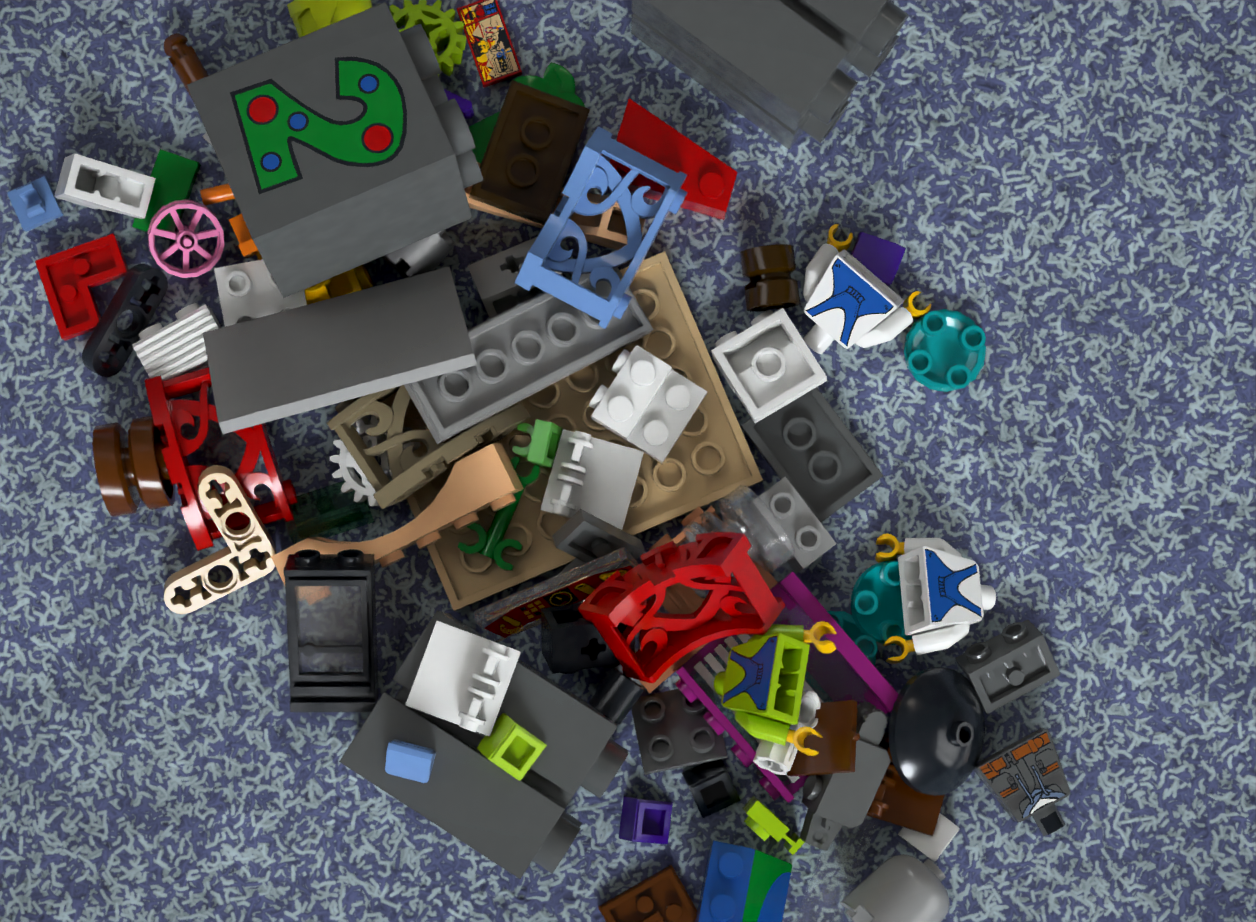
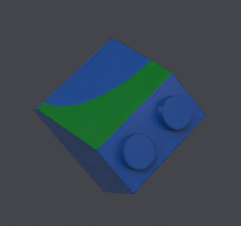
M713 840L709 849L695 922H782L792 864L753 848Z

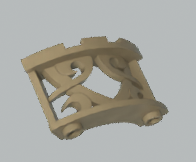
M402 385L339 403L335 407L338 414L329 420L327 425L331 431L335 430L376 491L373 494L380 507L384 509L404 501L415 491L446 471L447 468L443 464L444 461L449 464L453 460L460 458L463 454L467 457L503 439L517 428L518 424L523 423L531 416L522 403L515 406L512 405L450 437L451 441L446 444L444 441L437 444L429 431L411 430L403 433L404 417L411 397L405 386ZM397 392L391 408L382 403L383 400ZM367 415H373L378 420L377 426L366 430L365 433L367 435L377 437L387 433L386 441L370 448L366 446L353 426L359 419ZM414 441L423 442L427 447V453L422 457H417L412 452L414 445L407 447L403 451V444ZM387 453L392 481L388 479L374 458L375 456Z

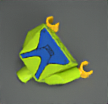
M820 621L815 623L810 630H804V625L772 624L764 635L754 634L746 643L732 647L729 652L726 671L717 673L714 678V689L722 697L721 703L723 707L735 711V720L751 736L784 746L786 742L793 743L797 750L808 756H815L819 753L813 749L804 748L803 745L804 739L808 735H816L823 738L818 731L807 726L795 731L790 729V726L798 725L810 645L806 643H813L821 653L828 654L835 651L836 646L834 642L828 640L819 641L824 634H837L831 624Z

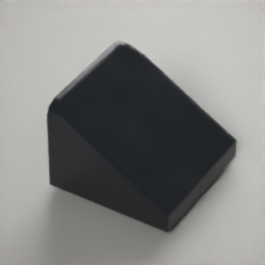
M722 759L702 763L682 773L702 818L741 801Z

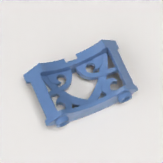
M598 126L581 153L562 192L564 195L554 214H550L537 239L528 251L514 283L530 291L532 286H535L600 320L598 326L606 329L613 316L618 319L622 318L632 299L631 296L626 294L629 286L645 259L668 212L670 211L676 215L688 192L681 189L687 174L681 171L676 173L612 139V133ZM603 155L623 164L631 170L622 179L617 170ZM639 174L665 187L664 193L657 203L649 205L644 202L643 195L650 190V186H642L631 195L628 187ZM607 187L612 192L607 199L599 204H592L587 198V193L592 188L599 189L601 197L606 193ZM617 202L625 222L627 245L610 254L586 259L587 241L581 228L574 221L570 220L574 212L584 216L599 215L609 210ZM639 218H654L642 241ZM565 238H573L577 241L579 247L577 259H570L573 249L566 251L561 248L560 244ZM632 260L620 281L618 274L613 268ZM556 272L573 274L572 281ZM591 273L589 283L594 291H596V284L599 281L608 282L611 286V292L607 299L579 285L581 274Z

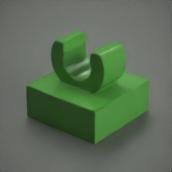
M536 419L534 426L527 423L518 424L517 430L529 433L531 442L526 447L513 446L512 451L522 457H527V461L535 465L552 468L563 428L552 422Z

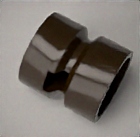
M765 245L745 249L740 252L742 274L750 281L744 287L747 311L761 312L775 308L779 310L800 305L798 281L791 278L790 275L796 270L794 247L792 245Z

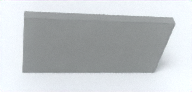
M450 266L203 333L218 423L223 434L477 365Z

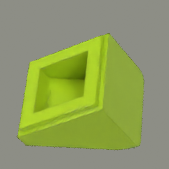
M502 713L496 720L491 735H485L477 749L488 760L521 781L547 745L511 717Z

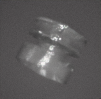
M740 485L719 501V508L725 520L724 522L711 512L705 511L700 515L703 527L694 521L683 527L688 543L696 542V535L702 533L735 532L745 534L752 545L747 551L753 563L756 562L767 572L773 573L795 555L793 545L777 518L766 504L745 485Z

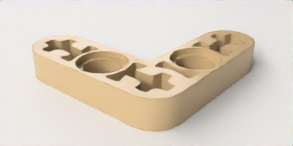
M214 465L206 468L199 477L198 493L228 546L173 573L167 578L164 584V601L166 606L177 614L191 613L267 575L275 567L271 556L277 554L275 543L235 474L225 466ZM216 479L220 484L227 482L225 484V495L229 502L224 506L218 491H209L211 480ZM242 512L250 518V523L242 530H233L226 525L227 517L232 513ZM257 548L260 553L265 552V560L259 562L256 558H251L250 550ZM236 556L239 557V563L244 565V572L242 573L239 572L238 563L234 559ZM217 565H225L232 571V576L226 582L216 583L208 576L210 569ZM198 575L201 576L203 586L207 590L205 592L202 591L201 584L197 585L196 576ZM181 586L184 590L191 589L190 599L184 600L181 595L175 596L176 587Z

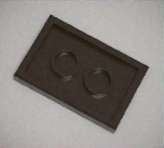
M512 80L480 165L483 181L472 186L469 198L545 225L555 208L590 109Z

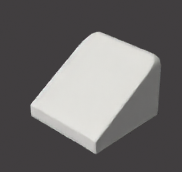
M939 813L933 836L904 827L898 835L935 862L960 828Z

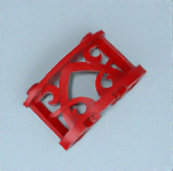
M209 367L164 381L161 375L146 379L144 381L153 422L161 433L162 442L166 445V448L161 449L171 483L178 486L177 490L182 502L180 509L197 550L214 546L213 540L223 536L213 519L209 520L211 516L198 493L199 477L210 466L201 464L189 465L187 455L195 452L204 443L209 431V419L218 423L216 406L209 404V388L212 387ZM200 391V401L172 400L176 397ZM194 416H199L200 427L197 436L194 439L185 438L182 434V426L185 423H190L195 427ZM265 423L255 425L253 428L248 427L233 431L247 443L241 464L235 473L244 492L249 498L260 500L261 498L255 493V488L259 484H265L271 489L275 501L254 507L262 523L267 524L285 518L286 522L294 520L291 505L298 503L296 491L291 479H283ZM260 451L268 473L253 472L258 462ZM227 482L218 483L223 490L219 494L222 498L223 506L229 502L225 495V484ZM212 485L211 490L217 491L216 487ZM242 512L232 513L226 519V525L233 530H242L250 523V518Z
M711 532L697 534L696 542L677 547L674 541H671L640 555L643 561L641 564L632 568L624 575H621L619 570H617L602 582L578 609L585 620L592 621L622 665V671L626 677L655 683L677 660L708 642L739 634L764 635L784 609L785 603L782 598L773 596L748 555L747 551L752 545L745 534ZM679 582L691 588L709 590L700 607L691 614L657 612L664 601L666 587ZM620 622L628 625L623 634L617 628ZM641 630L639 634L640 649L634 654L629 645Z

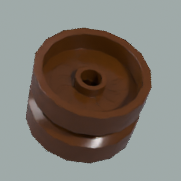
M152 416L133 419L128 434L117 422L95 426L92 444L96 475L102 498L110 515L117 517L136 513L140 498L151 510L173 506L175 501V484L172 485L161 451V449L166 448V445L162 442L161 433L158 427H155Z

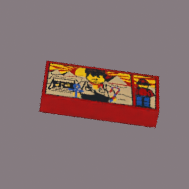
M480 0L456 8L460 21L464 23L463 30L483 87L485 88L522 75V70L497 0Z

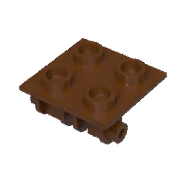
M889 732L888 734L884 733L879 745L887 750L890 764L866 816L933 836L945 794L936 796L922 794L906 785L897 773L892 761L889 748Z

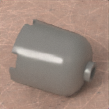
M901 854L892 856L883 862L853 889L840 904L848 908L845 913L852 922H942L948 913L950 902L948 892L941 883L946 876L934 862L927 859L922 863L913 856Z

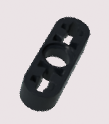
M148 264L135 265L128 271L83 349L82 360L89 370L102 377H111L121 371L134 349L132 344L138 342L140 339L138 334L147 327L166 294L168 281L162 271ZM144 279L151 283L148 290L141 286ZM133 297L142 302L141 305L137 306L131 303V298ZM131 310L133 313L131 325L127 329L119 331L117 327L118 317L122 312ZM110 334L119 338L120 341L116 343L109 339ZM102 351L109 354L106 362L99 359Z

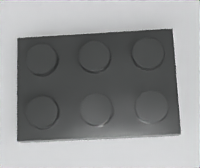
M817 387L759 422L754 423L751 418L741 425L742 430L778 478L781 480L786 476L820 522H823L883 477V474Z

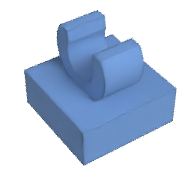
M46 176L7 192L25 232L64 215L57 198L54 197L55 194Z

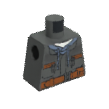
M1040 728L978 762L974 767V772L1013 821L1019 823L1032 816L1043 836L1049 835L1065 825L1055 803L1066 798L1071 793L1048 729Z

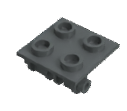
M708 683L698 684L716 705L713 689ZM679 689L641 696L631 708L644 775L728 758L723 733L718 735L702 717L708 710L698 698L690 703Z

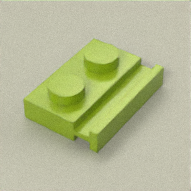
M754 795L743 807V810L749 815L744 822L764 841L770 835L777 842L784 838L786 842L783 845L792 855L805 843L795 832L791 836L787 835L786 833L790 830L787 825Z

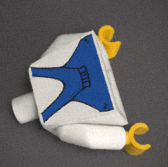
M834 224L830 227L827 244H822L807 265L805 272L803 296L807 304L803 311L816 324L805 335L803 340L818 354H823L834 340L846 349L850 348L853 344L867 348L891 341L913 322V319L924 316L931 309V303L921 311L915 309L912 301L913 298L921 293L920 291L913 292L903 300L846 250L852 242L853 233L851 232L848 239L843 242L836 241L833 235L836 233L839 224Z
M888 533L882 534L877 538L876 545L886 544L893 550L890 553H876L875 560L878 563L894 561L897 555H901L898 557L904 630L905 635H912V639L907 641L899 636H892L885 641L883 646L897 644L902 650L901 656L890 657L886 662L898 664L911 652L922 655L948 649L968 634L971 624L982 620L984 616L983 610H990L995 605L996 592L992 586L980 584L979 566L977 563L963 558L961 553L941 538H905V542H899L895 536Z

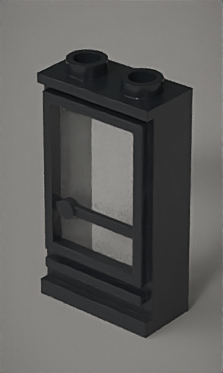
M311 549L289 554L284 567L291 699L290 712H372L379 696L374 554H363L362 551L354 549L343 550L338 554H320L319 551Z

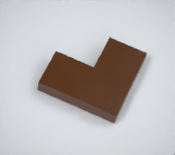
M672 864L598 906L606 922H695L697 916V909Z

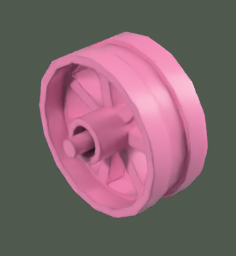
M190 199L175 200L162 206L152 217L147 231L149 249L156 263L167 273L181 278L198 277L210 271L220 260L225 246L224 231L215 213L204 206V204ZM189 208L196 210L188 226L182 224L177 214V209ZM168 213L171 214L177 226L175 232L157 228L161 219ZM204 213L212 221L215 229L195 233L194 230ZM155 235L174 239L176 242L159 254L155 246ZM217 236L216 247L212 255L198 244V240ZM178 249L182 250V268L172 266L164 260ZM195 250L207 260L200 266L189 268L190 251Z

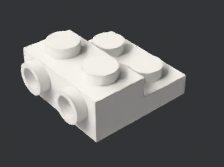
M784 308L775 313L772 310L761 313L751 321V327L739 334L736 331H732L724 335L715 343L716 348L711 350L714 362L732 391L736 392L754 423L759 422L827 381V376Z
M636 345L632 352L624 349L614 363L611 370L617 373V376L610 387L607 388L602 384L589 403V406L595 409L591 419L641 451H644L660 463H663L704 399L707 391L674 371L670 365Z

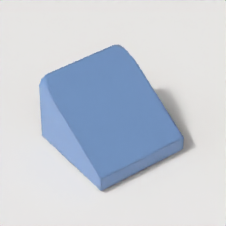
M396 739L388 743L385 771L394 776L427 783L436 752L431 748Z

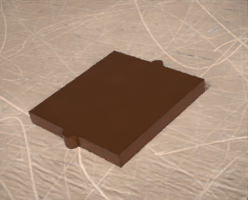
M857 701L823 702L820 709H816L815 718H818V723L813 728L823 738L816 735H808L804 739L803 744L804 748H810L819 753L815 756H808L798 750L791 770L787 772L788 776L855 772L856 741L860 738V734L856 732Z

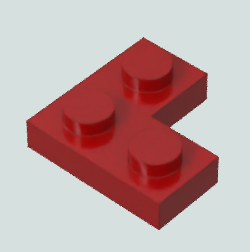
M114 233L35 261L61 339L66 341L94 331L101 316L91 288L125 277L129 269L118 237Z

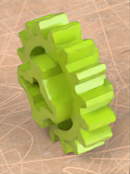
M404 0L402 9L393 4L389 6L397 28L399 29L402 25L405 26L399 32L418 24L422 25L435 53L440 70L444 74L451 76L454 64H461L463 50H465L466 36L463 35L464 23L463 21L454 22L455 10L452 8L446 12L441 11L442 1L437 0L433 6L427 5L426 0H419V4L413 5L410 0ZM448 44L446 50L438 56L437 52L444 50L445 45Z

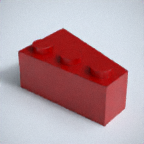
M629 98L616 141L676 173L681 171L687 174L681 189L688 193L681 208L724 220L738 172ZM610 159V164L623 179L631 169ZM639 174L628 187L630 193L633 194L642 186H650V190L643 197L656 201L660 200L665 189L661 184L642 174Z

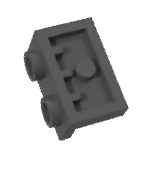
M1029 620L1008 625L1001 634L986 642H978L969 646L965 653L955 658L958 666L966 674L977 693L986 714L1061 675L1043 634Z

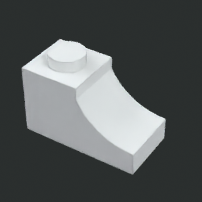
M74 153L64 158L54 197L92 209L107 210L144 219L156 178Z

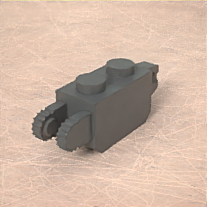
M859 702L857 705L856 732L860 734V738L856 741L855 772L809 775L804 783L801 802L808 810L800 838L811 846L827 851L843 825L854 828L863 824L890 764L887 750L879 745L885 733L884 728L887 727L888 717L885 716L884 712L876 709V706L870 702Z

